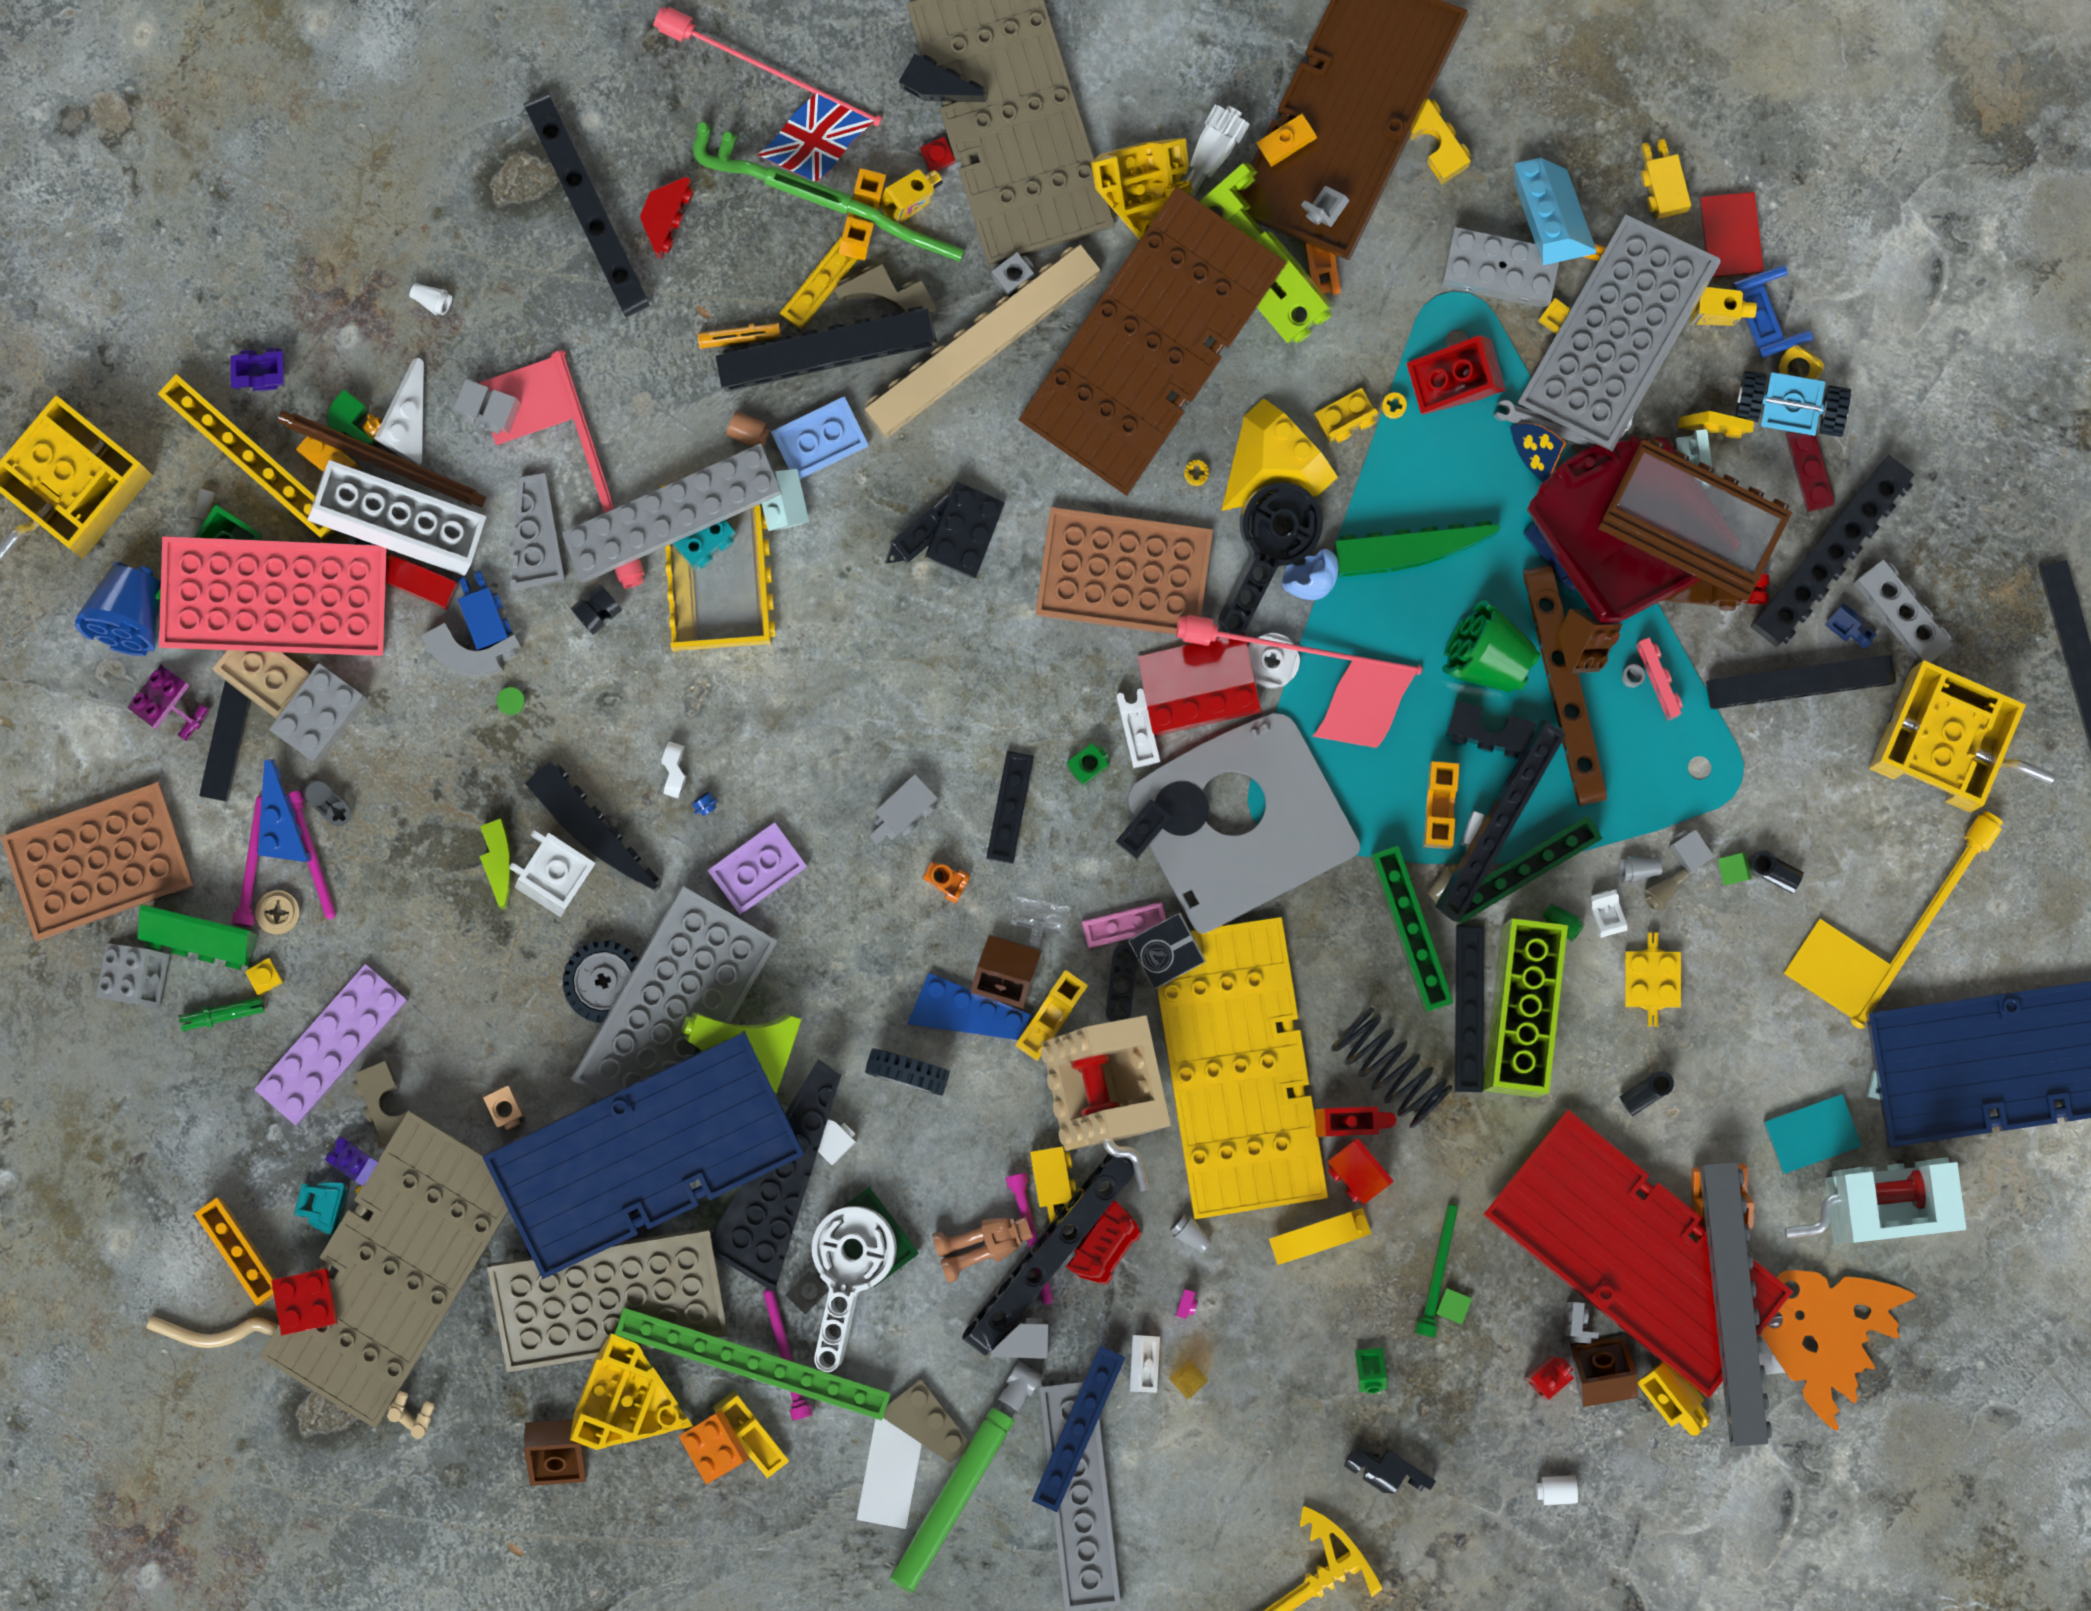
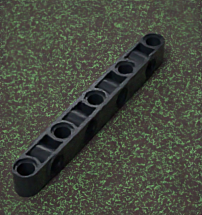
M548 92L523 103L625 318L650 307ZM550 128L559 130L558 135L554 138L546 137L545 133ZM572 176H580L582 178L581 183L577 186L569 185L568 181ZM595 224L605 225L602 233L594 234L591 232ZM618 272L628 273V278L624 282L614 280Z
M1109 1153L1104 1157L968 1325L962 1335V1340L984 1356L993 1350L1135 1174L1134 1167L1129 1158L1115 1157ZM1100 1182H1110L1109 1187L1105 1191L1097 1190ZM1065 1225H1074V1230L1070 1234L1061 1233ZM1031 1268L1040 1269L1038 1275L1033 1278L1026 1276L1028 1270ZM995 1312H1005L1001 1320L994 1321L991 1319Z

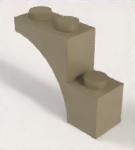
M875 264L866 267L861 271L862 275L854 279L847 277L837 283L838 287L834 289L839 304L854 299L869 298L886 302L900 310L903 314L908 313L907 309L923 306L924 309H929L932 317L937 315V308L922 280L917 283L910 281L900 287L901 291L897 293L882 264L878 267Z

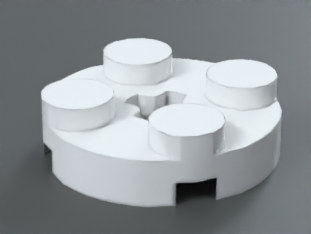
M1267 633L1258 637L1260 639L1293 644L1289 638L1278 633ZM1250 643L1248 649L1257 685L1275 689L1285 686L1295 677L1300 663L1297 651ZM1271 653L1276 654V660L1280 661V664L1274 665L1273 668L1267 667L1268 663L1264 661V658L1270 657Z

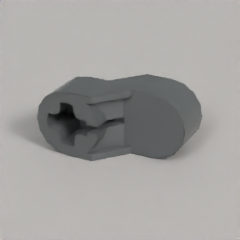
M316 779L310 780L305 784L303 788L304 798L329 823L334 826H344L349 822L351 809L327 784Z

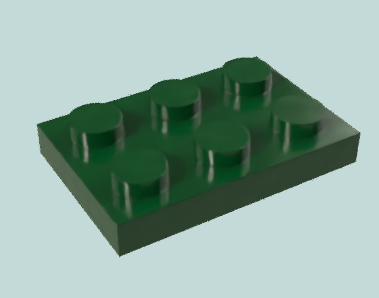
M870 1187L841 1207L862 1206L872 1209L884 1217L894 1232L897 1245L894 1264L887 1276L874 1285V1287L919 1255L913 1244ZM883 1233V1238H884V1242H885V1248L887 1249L886 1240H885L884 1233ZM854 1238L846 1240L844 1243L846 1250L853 1259H859L863 1254L861 1242ZM882 1262L880 1267L874 1272V1275L881 1268L884 1262Z

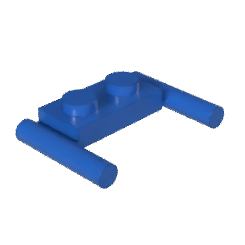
M1785 265L1733 282L1734 290L1743 292V301H1754L1757 303L1755 318L1745 317L1754 344L1758 347L1761 358L1813 340L1810 330L1785 339L1783 338L1775 313L1763 286V283L1788 275Z

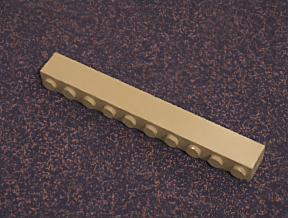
M1079 245L1075 249L1073 246L1066 249L1060 255L1061 260L1054 265L1052 263L1045 265L1038 272L1040 276L1032 282L1030 279L1024 281L1017 288L1019 292L1011 298L1008 295L1003 297L996 303L995 306L997 308L990 314L987 312L981 314L974 320L975 325L969 330L964 328L957 332L952 338L954 340L946 347L941 345L931 353V359L925 363L920 361L909 370L910 375L903 380L901 378L894 380L888 386L889 391L882 396L877 394L866 403L868 407L865 408V415L886 440L1097 279L1100 276V268L1084 248Z

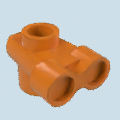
M931 861L922 879L945 894L944 898L956 904L971 875L961 869L955 871L947 865ZM936 871L942 874V879L939 882L934 879V872Z

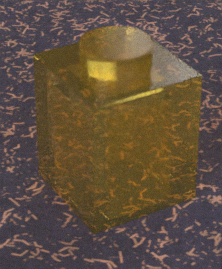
M1190 1360L1186 1361L1168 1378L1187 1400L1208 1382L1207 1378Z

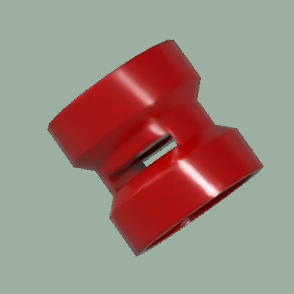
M1762 573L1748 602H1744L1742 599L1741 602L1747 604H1767L1769 595L1766 592V586L1769 585L1770 576Z

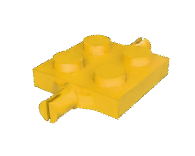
M1652 932L1647 933V949L1640 952L1625 951V1007H1639L1647 1010V1027H1652V1016L1654 1017V1027H1659L1658 1010L1681 1008V952H1666L1658 949L1659 933L1655 932L1654 943H1652Z

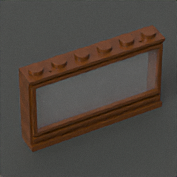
M1650 438L1648 442L1642 440L1598 530L1604 531L1626 544L1643 550V552L1655 556L1675 568L1686 571L1724 592H1729L1741 598L1744 602H1748L1793 513L1787 510L1789 505L1774 498L1773 502L1763 498L1764 493L1754 487L1749 486L1748 490L1738 486L1739 480L1727 474H1724L1723 478L1713 474L1714 468L1702 462H1699L1697 466L1689 462L1690 457L1680 451L1674 450L1672 454L1663 449L1665 446L1663 443L1653 438Z

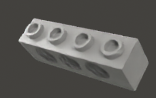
M1883 559L1853 584L1918 664L1923 660L1931 663L1953 645L1949 641L1951 636L1942 626L1938 627L1932 620L1934 618L1932 612L1925 605L1921 606L1915 599L1916 593L1908 584L1904 585L1897 577L1899 572L1890 562L1886 563ZM1882 585H1889L1893 589V597L1889 598L1883 595ZM1900 606H1905L1910 610V619H1904L1900 616ZM1917 628H1924L1928 632L1927 640H1921L1917 637Z

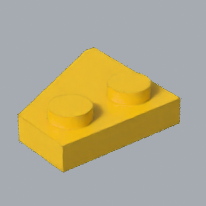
M1706 411L1679 417L1678 428L1688 430L1707 429L1708 433H1722L1729 438H1741L1742 434L1753 432L1754 421Z

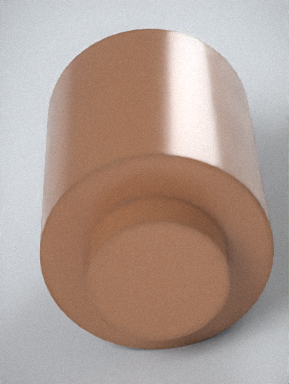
M736 411L730 421L726 436L752 447L760 443L764 446L770 430L766 429L767 423Z

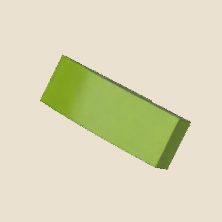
M500 818L480 826L490 851L481 855L480 859L498 906L503 910L508 908L513 871L509 868L512 863L509 837L504 821Z

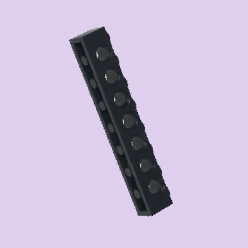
M1888 454L1752 624L1751 628L1775 647L1779 646L1782 642L1787 644L1796 633L1793 628L1798 621L1804 623L1813 612L1809 608L1815 600L1821 602L1830 589L1826 587L1832 579L1837 581L1847 568L1843 564L1847 559L1851 558L1854 560L1863 549L1860 545L1865 537L1870 539L1880 526L1876 523L1883 515L1887 518L1897 506L1893 503L1897 496L1901 495L1904 497L1913 486L1910 480L1915 474ZM1879 484L1888 485L1891 490L1890 495L1885 496L1881 494ZM1862 505H1870L1874 510V516H1866L1862 512ZM1851 525L1856 528V538H1851L1846 534V526ZM1829 547H1837L1841 552V557L1839 559L1832 558L1828 552ZM1812 568H1820L1824 572V579H1815L1812 575ZM1798 588L1805 590L1808 596L1807 601L1798 600L1795 596V590ZM1784 609L1790 613V622H1783L1779 619V610Z

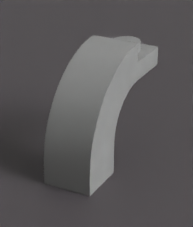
M446 623L421 635L426 647L438 662L452 672L468 677H486L503 671L498 661L501 659L504 662L516 657L519 654L518 650L522 649L515 635L482 651L465 649L456 642Z

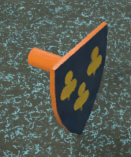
M1520 423L1510 426L1513 442L1522 461L1542 482L1546 481L1552 475L1560 454L1566 447L1565 440L1548 428L1535 423Z

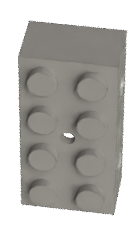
M1455 227L1450 240L1441 287L1547 309L1551 303L1559 262L1543 265L1536 244ZM1505 262L1506 267L1500 268L1499 263Z

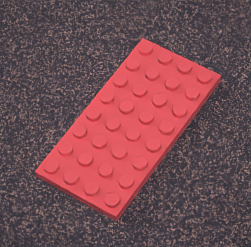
M162 536L159 648L383 656L386 548L378 545Z

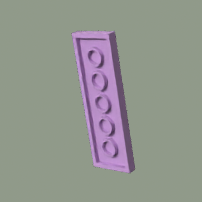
M365 964L254 1090L295 1126H298L408 1000Z

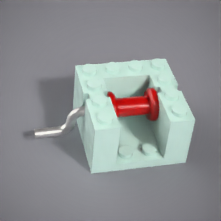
M1947 1157L1914 1162V1168L1904 1169V1163L1887 1165L1888 1171L1877 1172L1876 1166L1832 1171L1833 1177L1825 1178L1827 1198L1821 1205L1819 1221L1810 1225L1785 1227L1786 1239L1820 1234L1828 1228L1830 1222L1833 1244L1966 1230L1958 1163H1949Z

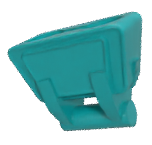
M328 1181L319 1183L316 1188L302 1183L293 1215L307 1217L308 1223L314 1228L333 1235L341 1221L349 1185ZM310 1193L315 1194L311 1211H306Z

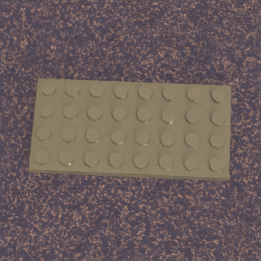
M709 1227L623 1241L545 1279H542L532 1257L487 1264L507 1373L596 1358L609 1335H615L623 1308L717 1338L728 1336ZM637 1343L641 1350L653 1349V1347Z

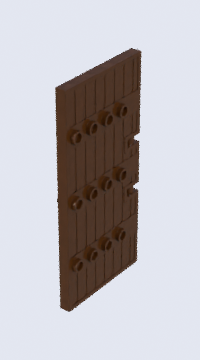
M1330 0L1305 52L1309 60L1307 64L1300 62L1277 109L1281 117L1279 121L1272 119L1264 136L1266 137L1291 121V119L1303 114L1317 138L1272 167L1258 148L1251 162V165L1258 172L1253 176L1255 181L1245 190H1238L1251 206L1247 212L1253 220L1260 225L1350 261L1467 20L1468 11L1443 0ZM1319 62L1324 64L1321 70L1317 69ZM1325 186L1345 195L1349 199L1348 204L1331 227L1322 222L1319 225L1311 222L1306 217L1307 212L1301 206L1303 201L1313 204Z
M1176 186L1018 420L1128 496L1186 411L1182 407L1186 401L1193 402L1222 360L1223 357L1219 353L1223 347H1231L1288 262ZM1209 336H1212L1216 340L1209 348L1205 345V342ZM1172 390L1178 393L1173 402L1167 399Z

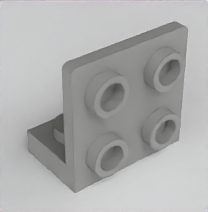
M107 944L96 997L159 1008L170 954L144 948Z

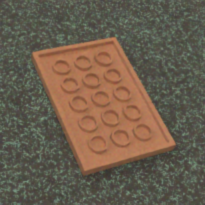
M1050 507L1035 616L1176 635L1180 616L1186 617L1189 614L1201 617L1213 529Z
M159 782L1 836L35 941L55 936L138 907L141 904L143 905L195 887Z

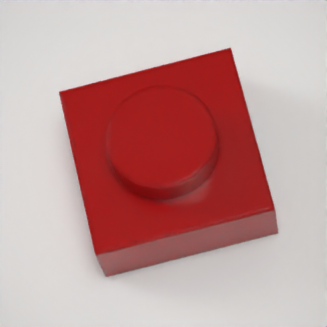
M945 137L920 147V152L929 172L933 170L940 171L955 164V159Z

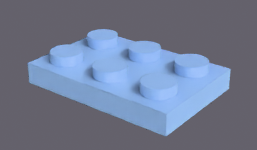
M845 396L771 431L788 469H797L799 479L805 478L869 447Z

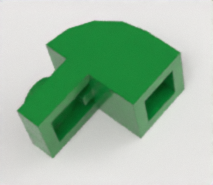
M343 389L333 401L328 411L327 423L329 428L371 446H376L373 439L356 427L368 413L367 408Z

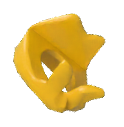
M1794 345L1784 353L1778 365L1780 374L1789 375L1788 364L1797 357L1803 358L1809 363L1810 372L1805 378L1817 380L1824 370V363L1821 359L1817 358L1808 349Z

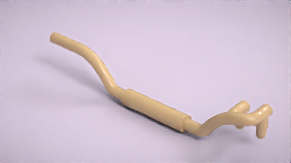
M151 1316L147 1329L191 1346L216 1348L241 1340L254 1331L272 1336L279 1324L264 1318L254 1317L221 1333L200 1334ZM400 1390L389 1408L387 1417L391 1422L399 1421L411 1430V1435L415 1439H420L428 1432L434 1403L426 1400L416 1418L405 1408L408 1393Z

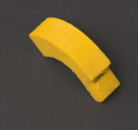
M1065 970L1015 1044V1047L1038 1062L1041 1057V1042L1055 1038L1088 985Z
M1360 1208L1269 1238L1277 1265L1371 1235V1231L1364 1210Z

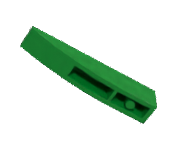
M1481 521L1475 523L1476 527L1465 528V524L1449 525L1447 530H1438L1436 526L1421 528V532L1410 533V529L1396 530L1394 535L1383 536V532L1368 533L1367 538L1356 539V535H1344L1339 537L1340 540L1334 543V553L1339 563L1338 577L1388 573L1442 560L1493 537L1499 532L1500 527L1499 524L1492 525V521Z

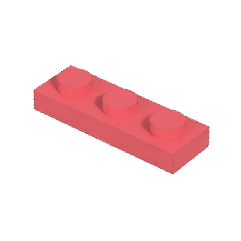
M1650 637L1639 641L1636 644V648L1667 721L1676 718L1681 714L1680 709L1683 706L1677 693L1673 694L1669 684L1672 683L1669 671L1666 667L1662 668L1659 647L1655 642H1651Z

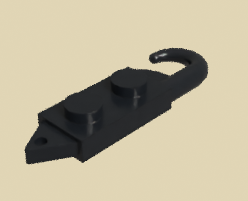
M949 492L889 541L891 546L885 564L900 561L908 563L929 546Z

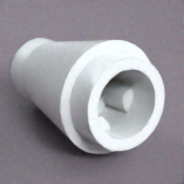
M415 283L410 290V298L415 299L434 315H445L451 306L452 296L448 294L447 290Z

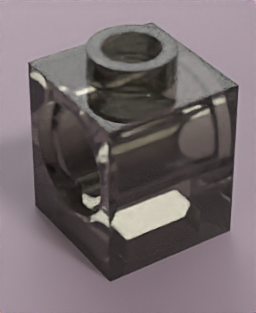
M808 1271L786 1294L805 1315L829 1292V1289L826 1287L827 1283L823 1281L818 1271L814 1275ZM806 1283H813L817 1287V1295L813 1299H806L802 1294V1288Z

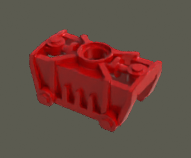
M1113 1201L1081 1240L1080 1245L1074 1251L1077 1254L1069 1261L1066 1268L1081 1279L1098 1284H1109L1113 1278L1112 1272L1133 1241L1136 1242L1141 1237L1142 1232L1139 1229V1225L1127 1210Z

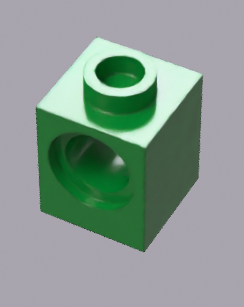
M1091 743L1067 761L1066 767L1083 788L1109 768L1107 760L1110 757L1101 746L1096 748ZM1086 757H1093L1098 765L1093 770H1086L1082 766V760Z

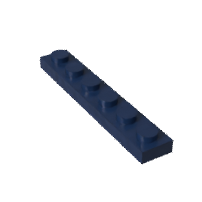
M1102 1346L1099 1347L1032 1498L1033 1502L1058 1512L1126 1357Z

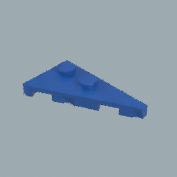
M274 759L264 760L258 855L309 862L311 861L310 852L306 853L300 837L303 834L302 830L296 822V814L289 795H285L280 778L282 776L280 770L276 766Z

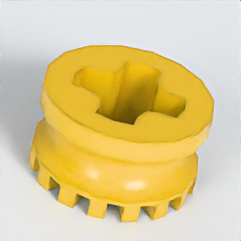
M1389 393L1382 402L1383 414L1390 419L1400 418L1406 410L1407 402L1400 393ZM1393 399H1397L1398 405L1402 406L1401 409H1396L1395 412H1391L1390 406L1387 405V402H1392Z
M1200 460L1189 462L1184 471L1186 481L1193 486L1204 484L1209 475V468ZM1194 466H1198L1199 470L1204 472V475H1201L1199 480H1194L1193 475L1189 474V471L1194 470Z

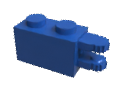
M481 570L475 572V579L481 590L471 593L468 580L465 576L460 577L459 582L465 596L458 598L476 649L477 651H482L509 638L508 634L513 632L508 619H502L498 610L503 608L498 593L492 594L490 588L487 587Z

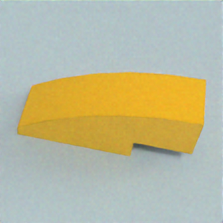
M735 1390L713 1406L715 1413L723 1411L746 1453L767 1479L789 1462V1459Z

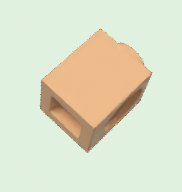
M506 1086L483 1097L497 1128L501 1129L504 1127L507 1131L521 1124L519 1119L524 1118L525 1115L511 1086ZM503 1102H509L512 1105V1113L508 1117L503 1118L499 1115L498 1108Z

